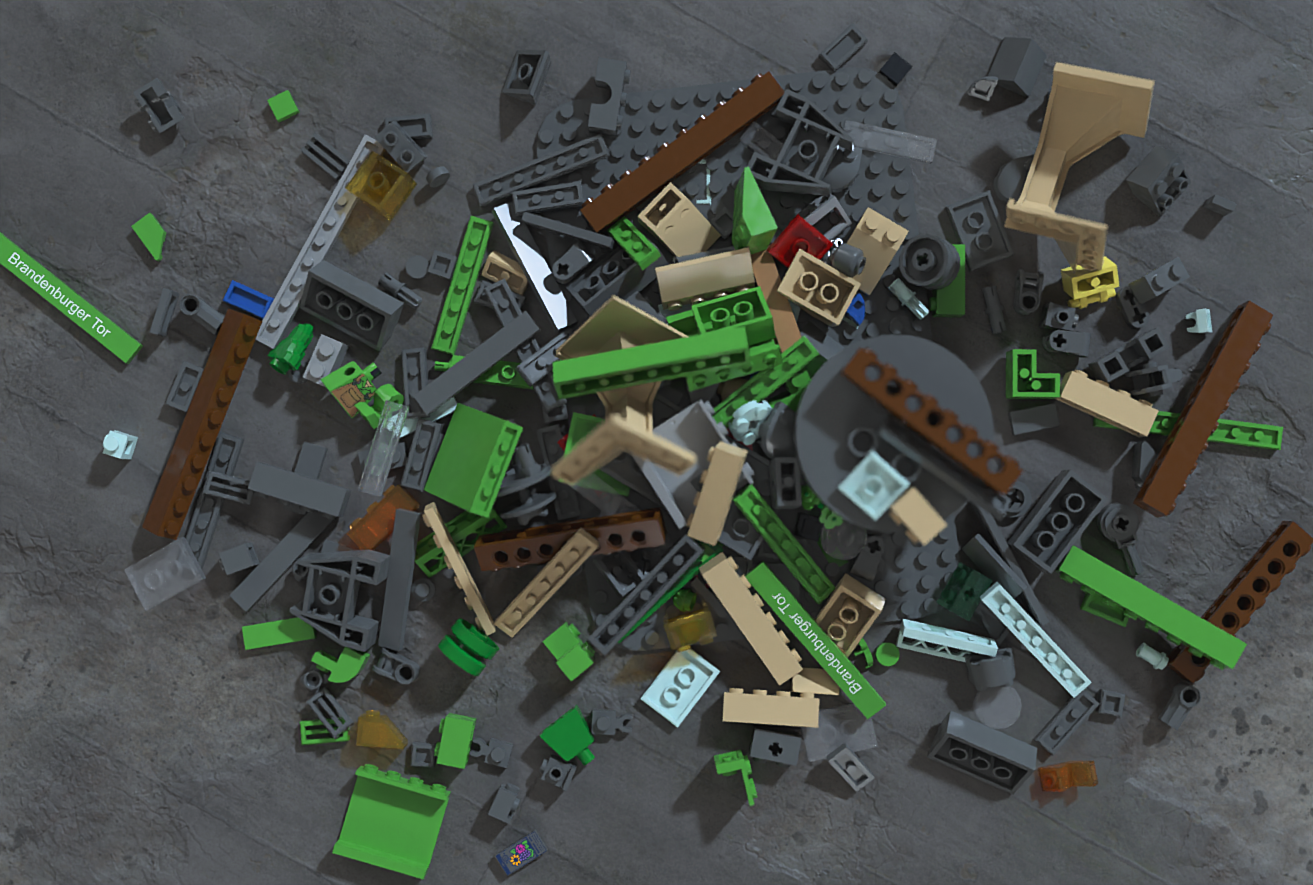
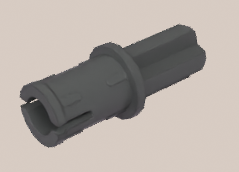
M387 272L380 277L378 284L391 292L395 299H401L412 308L417 309L420 306L422 298L408 289L406 283L397 281Z

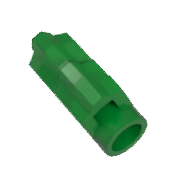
M307 323L297 325L287 338L267 355L271 361L269 365L282 375H286L289 370H298L301 360L305 356V349L312 341L313 326Z

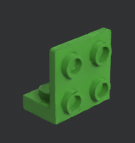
M741 749L714 755L718 774L730 776L736 774L737 770L741 769L749 806H754L753 798H757L753 778L748 779V775L752 774L748 756H743Z

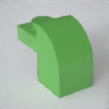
M344 647L339 659L319 650L315 652L311 661L316 663V667L324 672L331 671L328 681L342 683L357 676L365 667L371 654Z

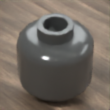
M841 244L837 249L834 248L831 251L829 261L831 262V267L853 278L862 273L866 264V257H864L861 249L849 244Z

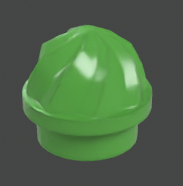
M688 588L680 589L673 595L674 605L682 612L686 610L691 612L695 606L697 594Z

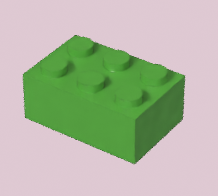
M760 286L691 306L699 335L745 326L748 346L776 338L773 317Z

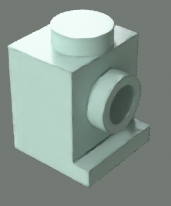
M116 430L110 431L103 441V453L120 459H131L138 437Z

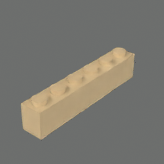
M721 552L699 567V570L777 683L781 685L803 670L799 663L802 658L795 648L789 649L787 643L790 641L782 630L778 632L775 629L774 625L777 622L770 612L764 613L761 608L764 606V603L757 593L752 595L748 590L752 586L744 575L739 577L735 571L739 567L731 556L726 558L724 553Z

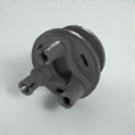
M518 440L512 455L513 468L505 473L496 497L517 491L520 500L503 508L500 511V516L505 519L516 517L518 524L525 526L534 516H547L546 504L556 498V493L550 490L530 495L528 486L549 476L552 472V467L547 466V464L535 463L529 444L522 445L521 440Z

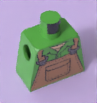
M351 361L323 377L321 381L348 415L353 418L359 413L354 406L359 402L368 404L374 398V392L377 389L371 381L382 374V372L374 362L362 370L355 361Z

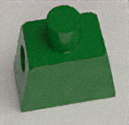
M577 705L541 731L539 735L567 762L577 756L585 766L595 758L588 748L594 742V736Z

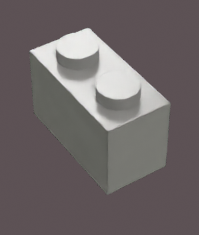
M321 334L303 378L326 387L321 379L340 368L349 346Z

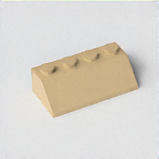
M749 247L655 268L663 310L676 311L681 309L683 305H696L706 300L720 298L755 287Z

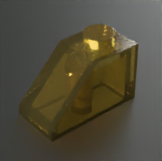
M367 710L366 713L358 717L356 746L404 749L408 745L407 738L387 715H380V711Z

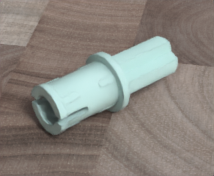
M900 278L896 279L888 287L902 302L901 305H906L920 320L929 313V310L915 297L916 292H912Z

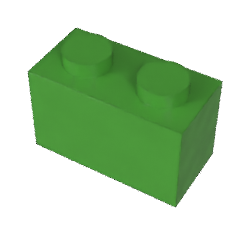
M449 713L445 719H441L439 733H442L441 742H437L434 756H438L436 764L465 769L468 764L477 718Z

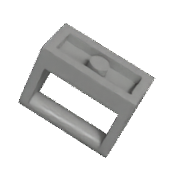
M832 194L831 196L820 195L798 213L808 223L814 225L833 209L841 221L824 234L830 241L852 224L837 198Z

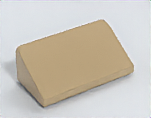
M493 251L488 256L481 275L495 283L505 278L510 290L522 296L529 282L519 263L497 251Z
M802 667L803 670L791 678L792 692L839 695L840 687L824 669Z

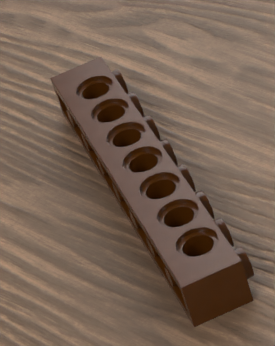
M859 348L839 373L998 495H1006L1023 472L1018 467L1020 463L1009 455L1005 457L999 453V447L988 439L986 441L982 440L977 436L979 432L968 424L966 426L962 425L957 421L959 417L949 409L944 411L937 406L939 402L929 394L924 396L917 390L918 386L910 379L906 378L904 381L897 375V369L888 363L883 365L877 360L878 355L869 348H865V350ZM868 367H872L877 371V379L875 381L869 380L866 377L865 372ZM889 382L897 386V394L895 396H891L886 392V385ZM908 398H914L917 401V409L915 411H910L906 407ZM929 413H933L937 417V424L934 427L928 425L926 421ZM950 428L955 429L958 436L955 442H951L947 438V431ZM971 443L978 450L975 457H970L967 453V447ZM990 459H994L998 465L994 473L990 472L987 467Z
M653 508L479 535L474 550L481 571H498L508 567L520 568L528 564L541 565L550 561L568 542L567 540H570L580 528L600 542L598 548L591 555L602 553L608 555L622 550L634 551L642 547L655 548L665 543L667 531L661 508Z
M1282 521L1201 618L1236 637V632L1250 622V616L1253 612L1265 604V598L1270 592H1274L1279 588L1281 579L1295 569V563L1298 559L1310 551L1313 538L1294 521ZM1285 544L1288 546V553L1286 555L1283 553ZM1270 562L1273 563V570L1271 573H1269L1268 571V564ZM1254 580H1257L1259 585L1254 591L1252 584ZM1242 597L1243 606L1238 608L1237 601ZM1227 615L1228 623L1226 626H1223L1222 619ZM1180 643L1168 655L1169 661L1167 666L1185 681L1194 683L1204 676L1205 669L1211 660L1202 655L1201 658L1198 657L1193 662L1192 654L1188 652L1189 647Z

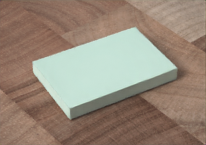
M682 643L640 699L678 728L719 674L720 670L689 646Z

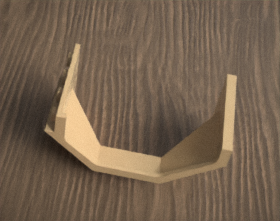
M1056 62L1053 70V84L1039 143L1019 200L1014 204V200L1009 199L1007 219L1004 227L1054 238L1074 273L1077 265L1082 266L1086 270H1102L1107 225L1055 213L1069 168L1074 163L1119 135L1128 134L1145 137L1154 81Z
M613 295L556 350V357L561 360H567L689 336ZM657 381L597 392L605 406V422L552 467L551 476L574 485L614 460L624 450L632 452L680 476L696 464V455L653 434L652 403L662 382Z

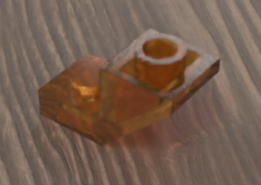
M1068 761L1038 768L1042 791L1064 792L1072 786L1094 787L1098 785L1094 761Z

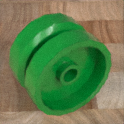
M458 618L451 627L454 636L445 635L439 642L438 647L456 665L478 677L486 667L483 658L491 660L499 651V647L476 626L462 618Z

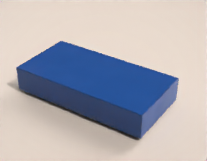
M234 280L231 281L223 299L224 302L261 319H264L274 298Z

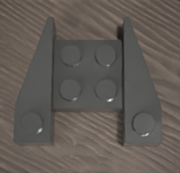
M786 89L776 108V113L779 120L792 125L793 128L776 161L754 152L747 167L750 168L757 185L766 190L831 196V186L822 180L839 146L853 152L854 141L811 100Z
M369 549L309 553L297 562L299 565L309 567L304 601L301 600L290 608L289 612L340 645L363 652L367 651L376 642L379 621L354 615L360 581L378 585L386 579L391 555Z

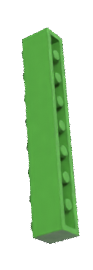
M745 326L553 362L554 386L559 399L749 365L751 364Z
M1074 545L1055 570L1060 573L1059 577L1070 584L1073 581L1081 585L1080 589L1091 596L1094 593L1103 598L1102 602L1112 608L1118 606L1124 610L1123 614L1135 621L1139 618L1146 622L1144 626L1156 633L1160 630L1167 635L1166 639L1176 645H1180V643L1189 647L1188 652L1199 658L1202 655L1211 660L1210 664L1222 671L1224 668H1234L1247 645Z

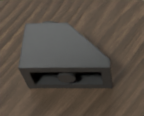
M1138 441L1134 444L1132 478L1136 482L1134 485L1138 491L1141 489L1158 457L1146 441Z

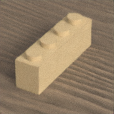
M1075 370L1065 373L1060 384V397L1054 399L1139 438L1148 436L1159 411L1152 408V403L1139 399V401L1130 398V393L1120 389L1115 391L1109 388L1110 385L1101 380L1093 381L1087 378L1088 374L1082 371Z
M721 441L715 448L711 447L707 458L710 466L708 470H704L700 483L704 485L702 491L697 492L693 503L697 507L695 513L690 514L686 527L690 528L688 532L689 537L714 546L720 539L748 451Z
M729 688V693L724 692L723 721L818 728L819 698H814V693H800V697H791V692L777 691L776 696L767 695V690H753V694H743L744 689Z

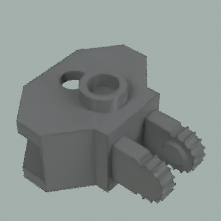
M1157 362L1142 365V370L1125 373L1126 378L1132 377L1135 390L1129 391L1131 396L1148 393V397L1162 395L1163 389L1172 388L1171 383L1179 382L1183 377L1180 369H1168V365L1157 366Z

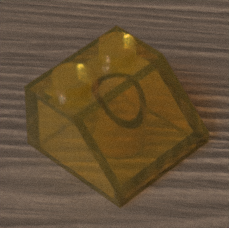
M372 151L345 189L373 211L391 221L417 183L406 171Z
M708 607L663 621L671 649H677L678 652L690 649V644L699 642L700 645L711 643L714 641L713 637L717 636Z

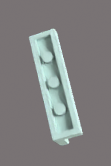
M902 619L896 640V647L966 662L964 655L967 653L972 654L971 652L996 657L998 650L994 639L907 619ZM908 637L917 640L909 643L903 641V638ZM925 641L940 645H938L935 648H931L927 646ZM947 646L962 650L958 653L951 652Z

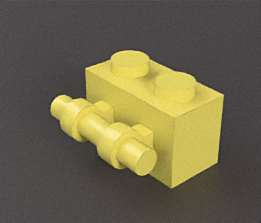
M1104 257L1102 270H1086L1080 265H1077L1075 273L1071 267L1061 269L1063 290L1073 298L1068 300V307L1082 309L1088 307V304L1094 302L1103 303L1108 301V298L1115 297L1116 292L1114 288L1119 287L1117 265L1107 257Z

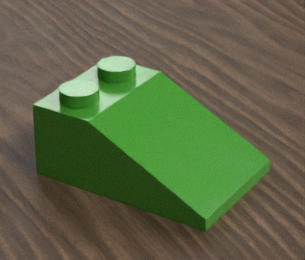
M746 167L734 192L732 244L735 250L749 247L751 255L768 248L778 227L750 168Z

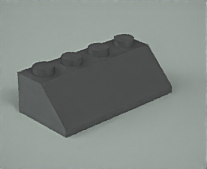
M649 240L659 251L661 257L644 270L616 244L614 250H609L565 287L589 317L613 295L624 301L636 291H642L656 278L655 268L669 265L654 243Z
M322 260L308 272L299 308L370 347L381 351L399 321L404 303Z
M950 711L940 723L927 758L1014 795L1035 771L1037 748L982 723L964 717L961 714Z

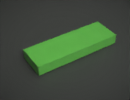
M625 216L606 230L642 270L661 257L659 251Z
M298 617L242 627L245 650L317 638L316 629Z

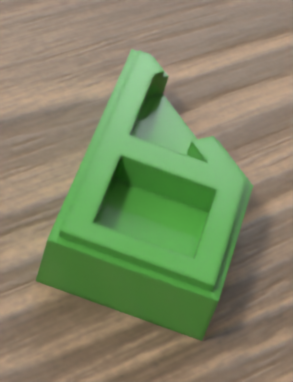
M148 213L131 227L155 260L159 262L162 260L161 253L166 232L154 215Z

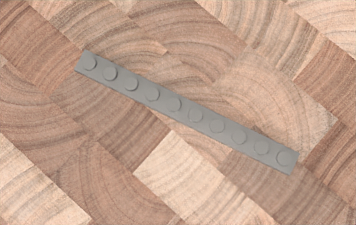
M366 134L364 135L262 320L256 340L274 349L282 340L300 307L309 270L322 260H326L385 152V148L377 140Z

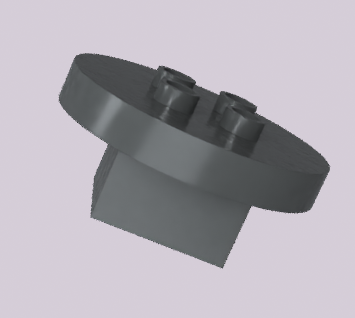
M881 335L858 341L844 348L825 362L812 376L800 397L796 409L793 428L794 450L805 482L825 507L851 524L881 532H906L908 529L902 523L898 525L889 516L891 512L889 508L875 521L838 489L839 484L871 451H874L908 481L910 487H914L942 520L947 519L964 506L969 499L879 436L877 432L888 414L897 420L899 419L839 373L859 348L864 350L869 348L878 355L877 360L883 365L886 363L892 365L898 370L897 375L904 381L906 378L913 381L918 386L917 390L924 396L929 394L939 402L937 406L944 411L946 409L951 410L959 417L957 421L962 425L966 426L968 424L979 432L978 437L984 441L988 439L994 443L992 412L980 382L957 356L947 349L922 338L908 335ZM868 367L865 372L866 377L869 380L875 381L877 379V371L872 367ZM889 382L886 385V392L891 396H895L897 394V386ZM908 398L906 407L910 411H915L917 409V401L914 398ZM929 413L927 415L926 421L928 425L934 427L937 424L935 414ZM950 428L947 431V438L949 441L955 442L958 436L955 429ZM971 443L967 447V453L970 457H975L978 450Z

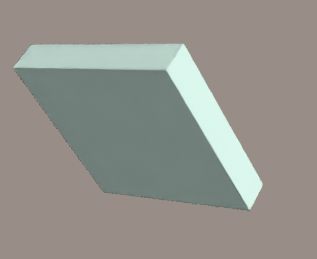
M871 451L839 484L838 489L876 521L910 484L874 451Z

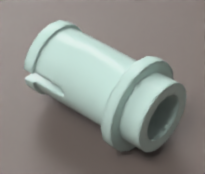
M1142 643L1136 651V656L1152 664L1154 669H1164L1169 661L1164 652L1159 653L1146 643Z

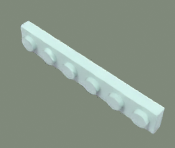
M998 582L980 596V599L1074 698L1092 683Z

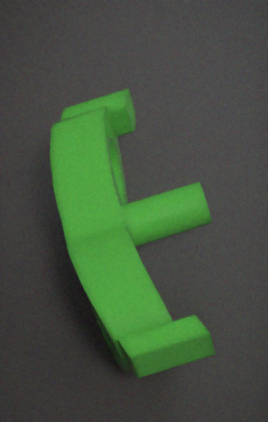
M862 638L858 643L861 649L855 651L854 655L856 657L864 654L867 664L865 669L873 666V658L866 642Z

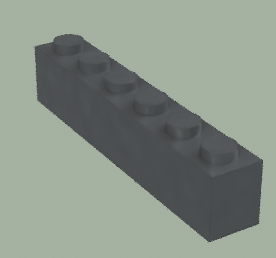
M687 533L591 634L588 640L601 653L606 655L706 548L695 538L689 537Z

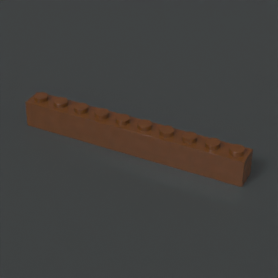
M768 71L764 75L760 73L750 81L751 85L745 89L741 87L732 94V99L726 103L722 101L713 108L714 112L710 115L699 117L694 122L695 126L689 130L685 128L676 135L677 139L672 143L666 142L657 149L658 153L653 157L647 156L638 163L639 167L634 171L628 170L619 177L620 181L615 185H607L600 191V196L595 199L592 197L582 204L583 208L580 209V212L594 233H604L622 217H626L647 199L664 189L670 182L675 181L777 106L784 94V90L772 74Z
M1247 301L1237 307L1133 504L1157 518L1170 515L1176 507L1175 500L1177 496L1187 486L1185 481L1188 475L1192 474L1198 463L1196 460L1198 456L1208 446L1207 439L1217 429L1219 425L1217 421L1220 415L1229 407L1230 403L1228 400L1231 394H1234L1240 386L1238 381L1241 375L1249 369L1251 356L1259 350L1261 337L1269 331L1271 327L1269 322L1273 314L1251 301Z
M229 308L226 312L142 525L144 529L156 536L174 540L178 538L262 324V321Z

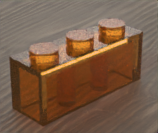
M391 485L383 493L385 497L379 503L375 501L366 509L368 514L362 519L358 517L349 525L351 530L347 535L361 550L376 549L393 532L396 509L401 508L415 511L421 505L404 487Z

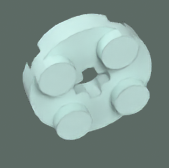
M756 400L750 401L735 411L733 414L735 419L732 424L729 422L728 426L729 431L737 441L743 442L744 445H751L756 439L761 437L758 435L760 424L767 422L772 411V407L768 402L762 401L763 403H757Z

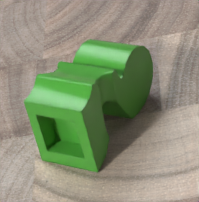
M385 384L374 392L373 406L370 407L365 402H359L354 406L362 418L375 429L382 426L386 418L391 417V411H395L402 406L404 396L393 385Z

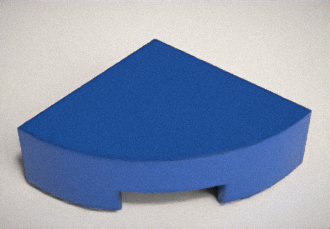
M859 293L853 298L845 313L857 326H860L865 317V303Z

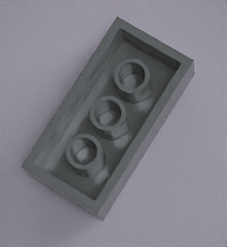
M1062 470L1007 544L1042 572L1051 574L1108 498L1072 470Z

